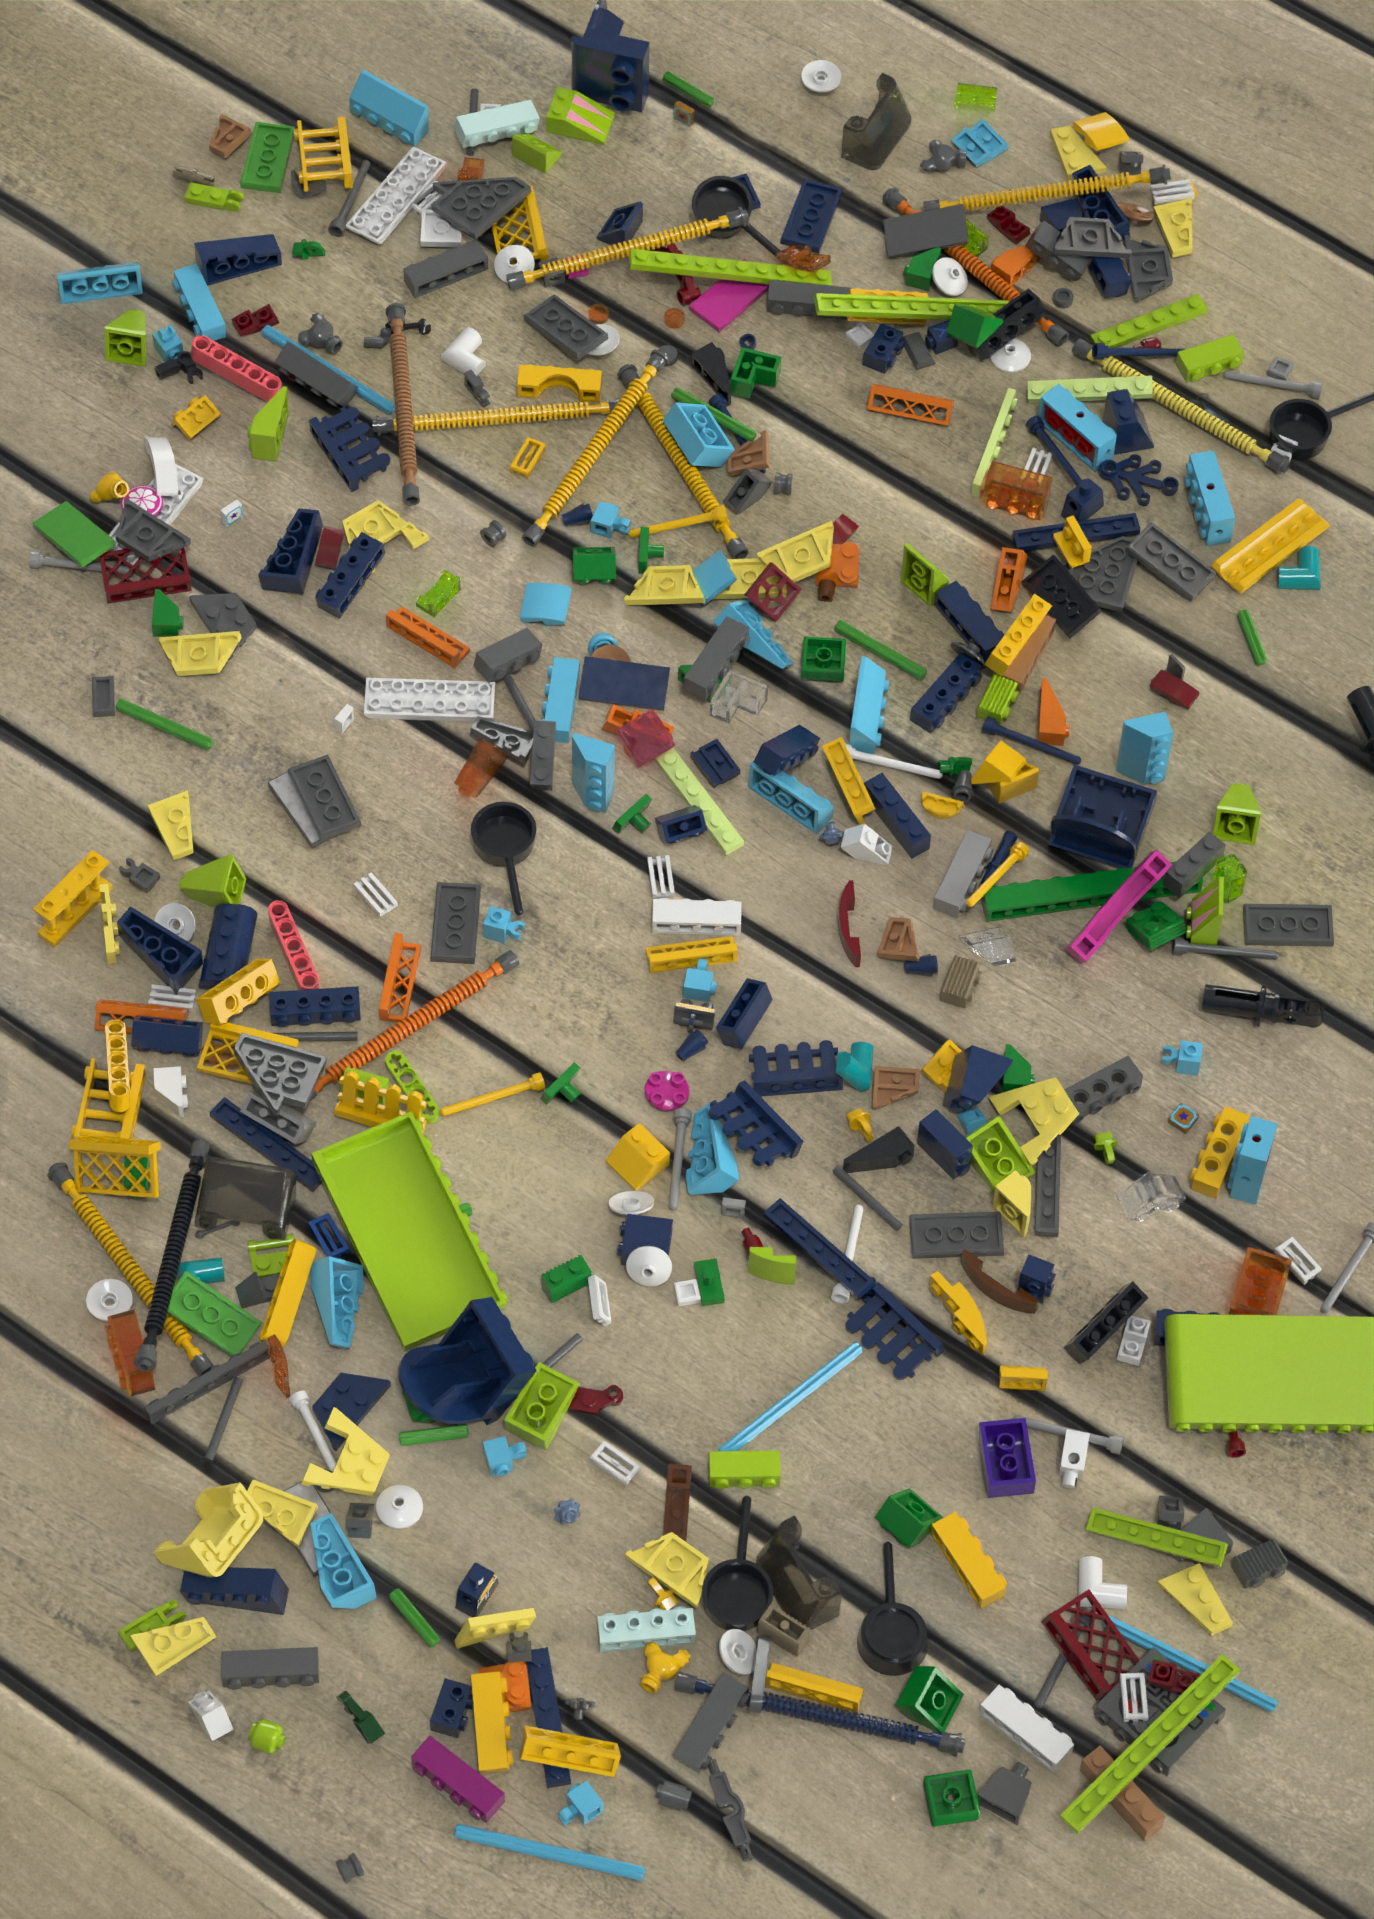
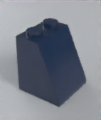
M1128 389L1107 392L1103 423L1111 427L1117 434L1114 455L1154 448L1144 414Z
M974 1045L958 1053L954 1058L943 1105L950 1107V1110L953 1112L962 1113L979 1104L1011 1066L1013 1060Z

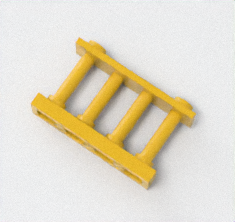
M337 117L338 126H334V128L302 130L301 120H297L298 129H294L295 141H299L302 171H299L298 174L299 184H304V192H308V181L339 178L344 180L345 188H353L345 117ZM329 136L339 138L336 142L304 145L303 142L304 138ZM331 150L341 152V154L332 157L305 159V153ZM335 164L342 166V168L336 171L307 173L306 167Z
M91 850L33 908L35 913L47 920L37 931L38 937L55 948L102 901L99 884H108L109 892L113 890V884L100 876V873L109 865L107 859Z
M91 1058L90 1066L85 1068L84 1079H86V1085L77 1125L72 1127L71 1138L85 1135L133 1139L146 1080L145 1065L136 1064L134 1072L129 1074V1085H131L129 1109L122 1113L89 1109L91 1098L109 1100L108 1091L93 1089L95 1079L108 1080L107 1071L98 1070L96 1058ZM87 1118L118 1121L120 1124H123L122 1130L109 1132L86 1129Z

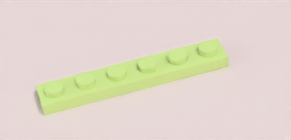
M1152 376L1028 381V403H1040L1041 396L1058 384L1064 389H1068L1078 401L1106 400L1107 392L1128 389L1134 399L1153 398Z
M1008 388L972 483L971 496L979 498L982 490L986 491L989 481L987 476L988 474L992 475L995 465L993 459H997L1001 449L999 443L1004 442L1007 432L1005 427H1009L1013 415H1011V411H1015L1018 405V399L1015 398V389Z
M672 748L655 757V763L689 807L696 805L702 809L707 832L723 853L728 855L743 847L744 840L675 749Z

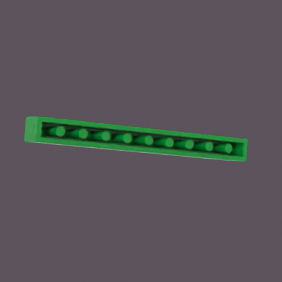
M1121 867L1111 871L1100 870L1089 874L1078 873L1068 877L1056 876L1046 880L1035 879L1025 883L1013 882L1003 886L993 885L981 898L986 922L1103 906L1136 867ZM1164 874L1138 901L1176 895L1163 886ZM1203 878L1185 894L1201 892Z

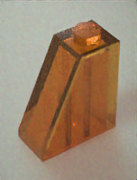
M480 738L454 784L460 787L458 791L467 797H470L471 794L478 797L505 763L508 756L498 747Z

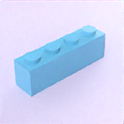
M193 264L174 270L172 285L175 292L179 291L180 293L179 300L182 307L186 306L187 308L186 315L189 322L193 321L194 323L193 330L195 335L205 336L213 341L226 337L224 320L198 265Z
M554 657L553 665H549L548 678H551V681L546 683L545 696H548V700L543 701L542 714H545V719L540 721L556 722L555 742L569 743L580 673V660Z

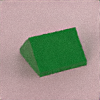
M955 304L946 333L952 338L978 348L1004 321L976 307Z

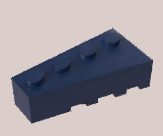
M228 1567L221 1576L212 1578L184 1570L180 1593L191 1604H208L284 1615L289 1588L276 1569Z

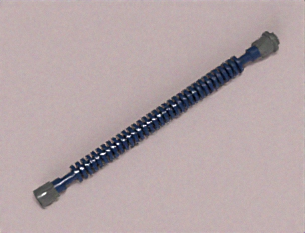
M679 1672L675 1691L693 1695L694 1693L704 1695V1693H711L715 1685L707 1683L706 1680L698 1679V1676ZM751 1688L750 1693H749V1691H748V1693H747V1694L750 1695V1697H749V1699H748V1701H747V1702H748L747 1707H750V1700H751L752 1688ZM766 1691L763 1694L762 1710L766 1706V1711L768 1712L772 1707V1713H775L776 1709H778V1714H782L784 1710L785 1716H788V1712H790V1717H794L796 1713V1718L800 1719L802 1714L803 1720H806V1717L809 1716L808 1721H812L813 1717H815L814 1722L818 1723L820 1718L821 1724H824L825 1720H827L826 1725L830 1726L831 1721H833L832 1726L836 1727L838 1722V1728H842L843 1724H845L844 1729L848 1730L849 1725H851V1731H854L855 1727H857V1732H860L861 1728H863V1733L865 1734L867 1729H869V1735H873V1731H876L875 1736H879V1733L882 1732V1738H885V1734H888L887 1739H891V1736L894 1735L893 1740L896 1741L898 1736H900V1742H903V1739L906 1738L905 1743H909L910 1739H912L911 1744L915 1745L916 1740L930 1743V1746L939 1748V1751L952 1753L955 1757H957L958 1752L963 1753L966 1739L961 1738L962 1733L957 1735L942 1731V1734L936 1732L930 1734L918 1731L919 1726L916 1725L915 1729L912 1730V1724H909V1727L906 1728L907 1723H903L902 1727H900L901 1722L897 1721L896 1726H894V1720H891L890 1724H888L889 1719H885L884 1723H882L881 1717L878 1718L877 1722L876 1716H873L872 1720H870V1715H866V1719H863V1713H860V1717H858V1712H854V1715L851 1716L852 1711L848 1710L846 1715L845 1709H842V1712L839 1713L840 1708H836L835 1712H833L834 1707L830 1706L828 1711V1705H824L823 1709H821L822 1704L818 1703L817 1708H815L816 1703L812 1702L810 1707V1701H806L805 1705H803V1700L801 1699L799 1704H797V1698H794L793 1702H791V1697H787V1701H785V1696L783 1695L779 1700V1694H775V1698H773V1693H769L768 1697Z

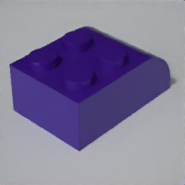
M1026 1418L979 1422V1446L987 1498L1034 1494L1036 1478Z

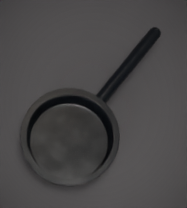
M714 176L704 180L696 188L692 197L693 217L697 224L698 220L703 222L705 218L708 222L716 220L718 217L726 215L727 212L737 210V207L740 206L742 210H747L748 217H750L753 203L750 192L743 183L729 176ZM746 222L744 227L740 225L732 228L726 227L721 229V227L711 229V234H708L716 238H727L744 229L783 264L790 265L791 259L748 222Z
M1374 392L1328 411L1319 404L1306 399L1284 401L1273 410L1270 416V441L1272 445L1276 443L1278 449L1291 453L1292 459L1312 458L1318 455L1327 443L1332 430L1331 418L1374 401ZM1279 435L1298 442V446L1284 441Z
M495 802L483 807L475 815L471 824V836L477 854L485 862L495 866L506 867L514 912L517 916L523 914V907L515 865L525 860L531 853L536 837V823L532 814L521 805L512 802Z
M744 1496L742 1499L736 1559L723 1561L713 1567L705 1577L702 1587L703 1601L708 1616L716 1625L725 1630L739 1629L747 1631L758 1626L760 1618L772 1604L774 1595L773 1584L767 1572L758 1564L746 1560L752 1501L750 1496Z
M887 1541L883 1544L886 1603L873 1608L864 1618L857 1636V1648L862 1660L871 1669L880 1674L899 1676L913 1671L915 1666H919L923 1662L928 1651V1635L925 1622L920 1614L910 1606L896 1603L893 1548L892 1543Z

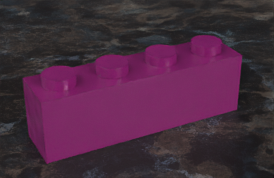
M429 1736L411 1756L412 1769L419 1776L423 1777L425 1775L429 1778L431 1784L437 1790L447 1792L455 1804L459 1806L462 1804L469 1809V1814L476 1820L481 1819L487 1823L504 1804L505 1793L432 1736Z

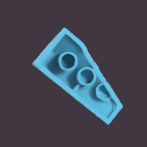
M746 599L729 603L713 620L717 625V629L726 616L748 626L750 641L746 647L747 649L782 669L791 667L794 664L782 646L772 640L774 634L770 629L763 627L761 624L763 618Z
M711 1102L694 1114L691 1138L694 1139L693 1150L689 1151L688 1156L691 1159V1167L686 1170L687 1189L691 1195L721 1193L739 1181L737 1163L727 1137L723 1132L720 1119L713 1120L708 1116Z
M328 1256L312 1263L310 1269L311 1287L330 1345L348 1349L351 1346L355 1328L354 1315L358 1312L360 1306L357 1304L358 1298L363 1293L364 1288L363 1266Z
M330 1513L310 1523L320 1586L331 1607L356 1609L377 1599L373 1581L333 1514Z

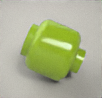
M267 1719L254 1722L248 1735L251 1746L267 1754H273L277 1749L281 1750L286 1736L283 1735L282 1726Z

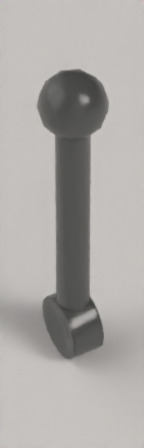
M234 1216L231 1221L204 1231H196L195 1236L197 1239H202L204 1235L231 1225L239 1226L241 1220L238 1216Z

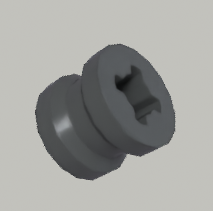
M776 472L774 493L785 492L786 494H791L792 473L782 475Z
M496 520L490 522L488 528L484 527L480 531L482 539L491 547L497 545L499 539L503 540L507 536L504 527Z
M355 1853L350 1854L345 1860L340 1859L336 1861L339 1873L345 1883L350 1882L355 1876L361 1877L364 1875L362 1866Z

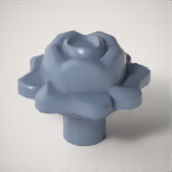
M834 822L826 823L827 830L819 836V839L825 840V843L830 845L839 843L845 831L835 828Z
M573 1499L560 1501L559 1506L554 1508L556 1514L554 1519L558 1522L560 1521L562 1525L574 1523L581 1514L579 1512L580 1504L578 1502L575 1503Z

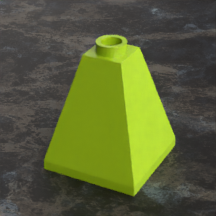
M129 309L105 326V361L146 367L145 312Z
M1232 783L1219 802L1212 834L1221 841L1255 845L1261 810L1250 786L1243 783Z
M227 855L185 872L184 878L180 879L179 887L180 891H184L188 898L215 908L219 904H241L247 878L234 856Z

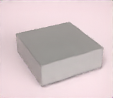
M1276 356L1266 375L1287 381L1295 364Z
M723 1197L721 1215L744 1218L746 1200Z

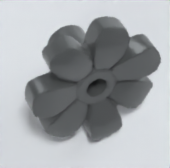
M565 1698L564 1704L570 1705L574 1709V1719H583L584 1710L589 1707L595 1708V1702L584 1701V1698H577V1700Z

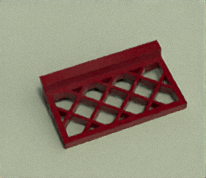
M185 548L180 549L181 553L176 559L167 554L157 558L155 562L147 561L130 549L108 551L99 556L107 604L154 597L155 589H160L165 595L192 591ZM134 554L139 557L134 565L125 560L129 555ZM164 557L173 562L168 569L159 565ZM114 558L118 562L111 568L105 564L104 559ZM143 560L152 565L146 573L137 568ZM121 564L130 568L125 576L116 571ZM178 565L184 569L185 574L175 575L171 571ZM155 568L163 572L160 578L150 576ZM134 571L143 576L139 581L133 582L129 579ZM113 574L122 579L118 584H108V580Z
M1090 1589L1058 1610L1053 1611L1042 1621L1044 1627L1096 1701L1112 1690L1120 1681V1674L1129 1672L1128 1670L1121 1669L1123 1658L1131 1660L1134 1666L1140 1661ZM1084 1598H1087L1091 1603V1612L1080 1610V1603ZM1065 1611L1075 1613L1073 1624L1066 1623L1060 1614ZM1079 1615L1091 1617L1089 1628L1078 1626ZM1095 1619L1103 1620L1106 1625L1105 1632L1094 1630ZM1077 1631L1088 1633L1087 1644L1078 1641L1076 1638ZM1093 1634L1104 1637L1103 1648L1092 1645ZM1109 1638L1117 1640L1120 1645L1119 1652L1107 1649ZM1091 1650L1102 1653L1101 1664L1092 1661L1090 1658ZM1107 1654L1118 1657L1117 1668L1105 1665ZM1105 1670L1116 1673L1115 1682L1111 1685L1104 1678Z

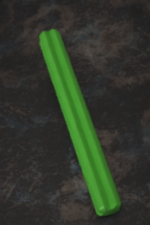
M675 388L671 393L672 398L680 403L706 405L719 425L745 440L753 442L756 438L755 430L682 389Z
M839 620L836 623L835 631L919 680H923L926 676V668L843 620Z
M119 699L116 704V710L205 750H209L213 744L212 738L127 700Z

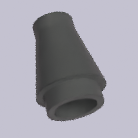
M962 770L958 774L952 795L955 800L966 803L970 801L974 793L971 773L967 770Z

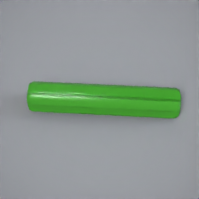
M670 71L663 75V82L707 108L713 105V97Z
M1246 609L1240 610L1237 617L1255 664H1265L1267 657L1250 613Z
M466 1424L404 1431L399 1433L400 1444L405 1446L467 1438L468 1427Z
M397 1588L389 1594L390 1600L429 1647L437 1645L440 1642V1637L400 1589Z

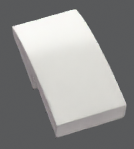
M1131 1316L1127 1320L1117 1356L1118 1361L1139 1366L1151 1324L1150 1320Z

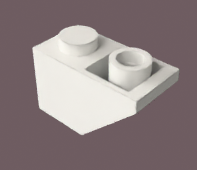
M866 824L846 829L841 848L853 858L883 865L889 864L893 847Z
M181 1066L153 1068L156 1099L179 1117H184V1108H188L187 1094L183 1095V1088H187L186 1075L181 1073Z
M210 1691L200 1692L192 1700L188 1701L202 1729L212 1741L234 1730L224 1706Z

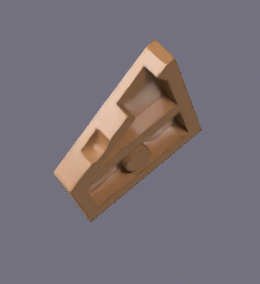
M222 114L219 117L220 124L215 128L214 137L211 139L209 147L212 152L227 158L252 133L249 127Z
M766 430L760 432L761 437L752 443L747 441L739 449L733 451L727 459V470L730 477L742 474L746 468L761 470L770 467L769 434Z
M889 918L877 952L879 958L919 961L914 928L910 919Z
M875 1066L872 1110L918 1094L920 1069Z

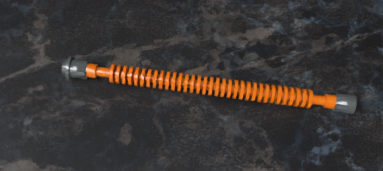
M890 188L883 194V203L895 211L898 210L903 215L922 212L920 210L915 212L897 188ZM963 245L942 249L1001 299L1010 302L1020 295L1014 287L986 266L985 263ZM1041 318L1036 322L1042 327L1041 329L1046 333V336L1058 346L1064 344L1069 337V333L1058 324L1055 325L1050 320Z
M511 950L496 958L495 962L489 965V969L483 973L476 971L474 974H471L470 977L465 978L456 986L451 987L442 995L434 998L433 1001L428 1002V1004L420 1007L419 1010L414 1011L405 1019L400 1020L391 1028L386 1029L377 1037L349 1053V1056L346 1055L335 1062V1065L332 1064L330 1068H326V1074L319 1078L310 1100L315 1098L317 1093L323 1090V1086L329 1082L333 1084L338 1083L340 1077L344 1075L346 1067L354 1068L355 1070L361 1068L366 1062L369 1063L378 1057L380 1053L382 1054L385 1050H389L398 1044L399 1041L401 1042L404 1038L412 1035L413 1032L418 1031V1029L426 1026L427 1023L435 1020L436 1017L441 1016V1014L449 1011L450 1008L455 1007V1005L463 1002L464 999L472 996L473 993L486 987L487 980L491 977H497L502 973L506 974L519 965L517 956Z

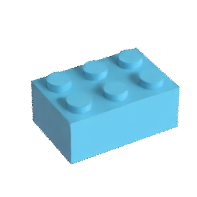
M675 403L663 419L668 431L672 434L678 447L683 451L691 465L722 467L735 450L706 405Z

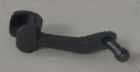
M422 318L417 323L403 324L402 331L419 328L421 334H429L431 325L425 326L426 319ZM386 323L385 327L391 329V325Z

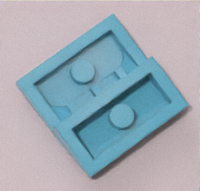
M984 119L980 120L971 129L964 128L951 139V142L958 149L967 151L966 157L976 167L989 162L1009 148L1008 143Z
M721 550L717 551L693 570L705 598V603H702L703 605L707 604L738 580Z
M527 583L520 614L521 621L523 623L543 621L545 626L565 624L572 591L571 587L551 583Z

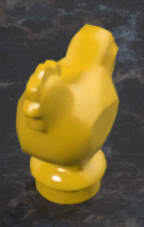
M115 471L109 472L101 478L96 489L91 492L90 500L93 503H98L102 500L110 501L114 498H123L128 494L129 486Z
M654 1642L648 1643L644 1649V1655L647 1657L646 1667L648 1674L642 1675L640 1686L647 1692L656 1694L658 1689L662 1687L661 1681H669L675 1678L678 1671L685 1664L690 1663L691 1655L688 1654L687 1650L680 1649L676 1655L672 1656L662 1652L658 1644Z

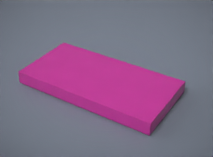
M720 279L690 304L689 310L720 332L769 290V284Z

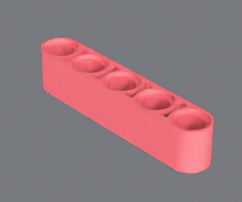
M196 336L193 339L191 358L205 368L266 402H269L281 389V380L274 374L208 337Z
M279 900L272 902L268 907L269 922L298 990L320 989L318 975L287 904Z

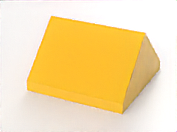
M1000 740L971 779V783L1011 782L1025 765L1026 758Z
M1025 763L1011 782L986 784L997 802L1002 803L1037 788L1039 769L1034 765Z

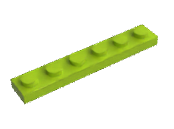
M1195 294L1091 334L1090 341L1092 344L1104 343L1108 347H1121L1204 315L1208 312V307L1200 295Z
M1092 1507L1086 1530L1091 1533L1222 1567L1228 1544L1225 1542Z

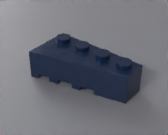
M1091 165L1072 173L1073 184L1075 179H1077V183H1079V179H1082L1083 183L1084 178H1087V182H1090L1089 177H1092L1093 181H1095L1094 177L1096 176L1098 180L1100 178ZM1106 187L1104 188L1105 192H1102L1101 188H1099V193H1096V189H1094L1092 194L1091 190H1089V194H1086V190H1084V195H1081V192L1078 191V196L1076 197L1078 198L1083 218L1109 219L1115 231L1122 237V240L1124 235L1130 236V222Z
M274 234L194 243L196 264L207 286L282 265L281 251Z
M300 508L297 510L286 528V534L283 538H280L273 555L270 554L267 559V565L258 574L263 590L304 593L323 528L319 510Z
M130 906L117 921L119 936L176 995L179 989L183 988L202 966L201 949Z

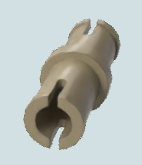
M178 164L174 167L176 171L173 170V177L187 180L189 183L212 187L214 185L212 182H215V176L199 172L196 168L192 170Z

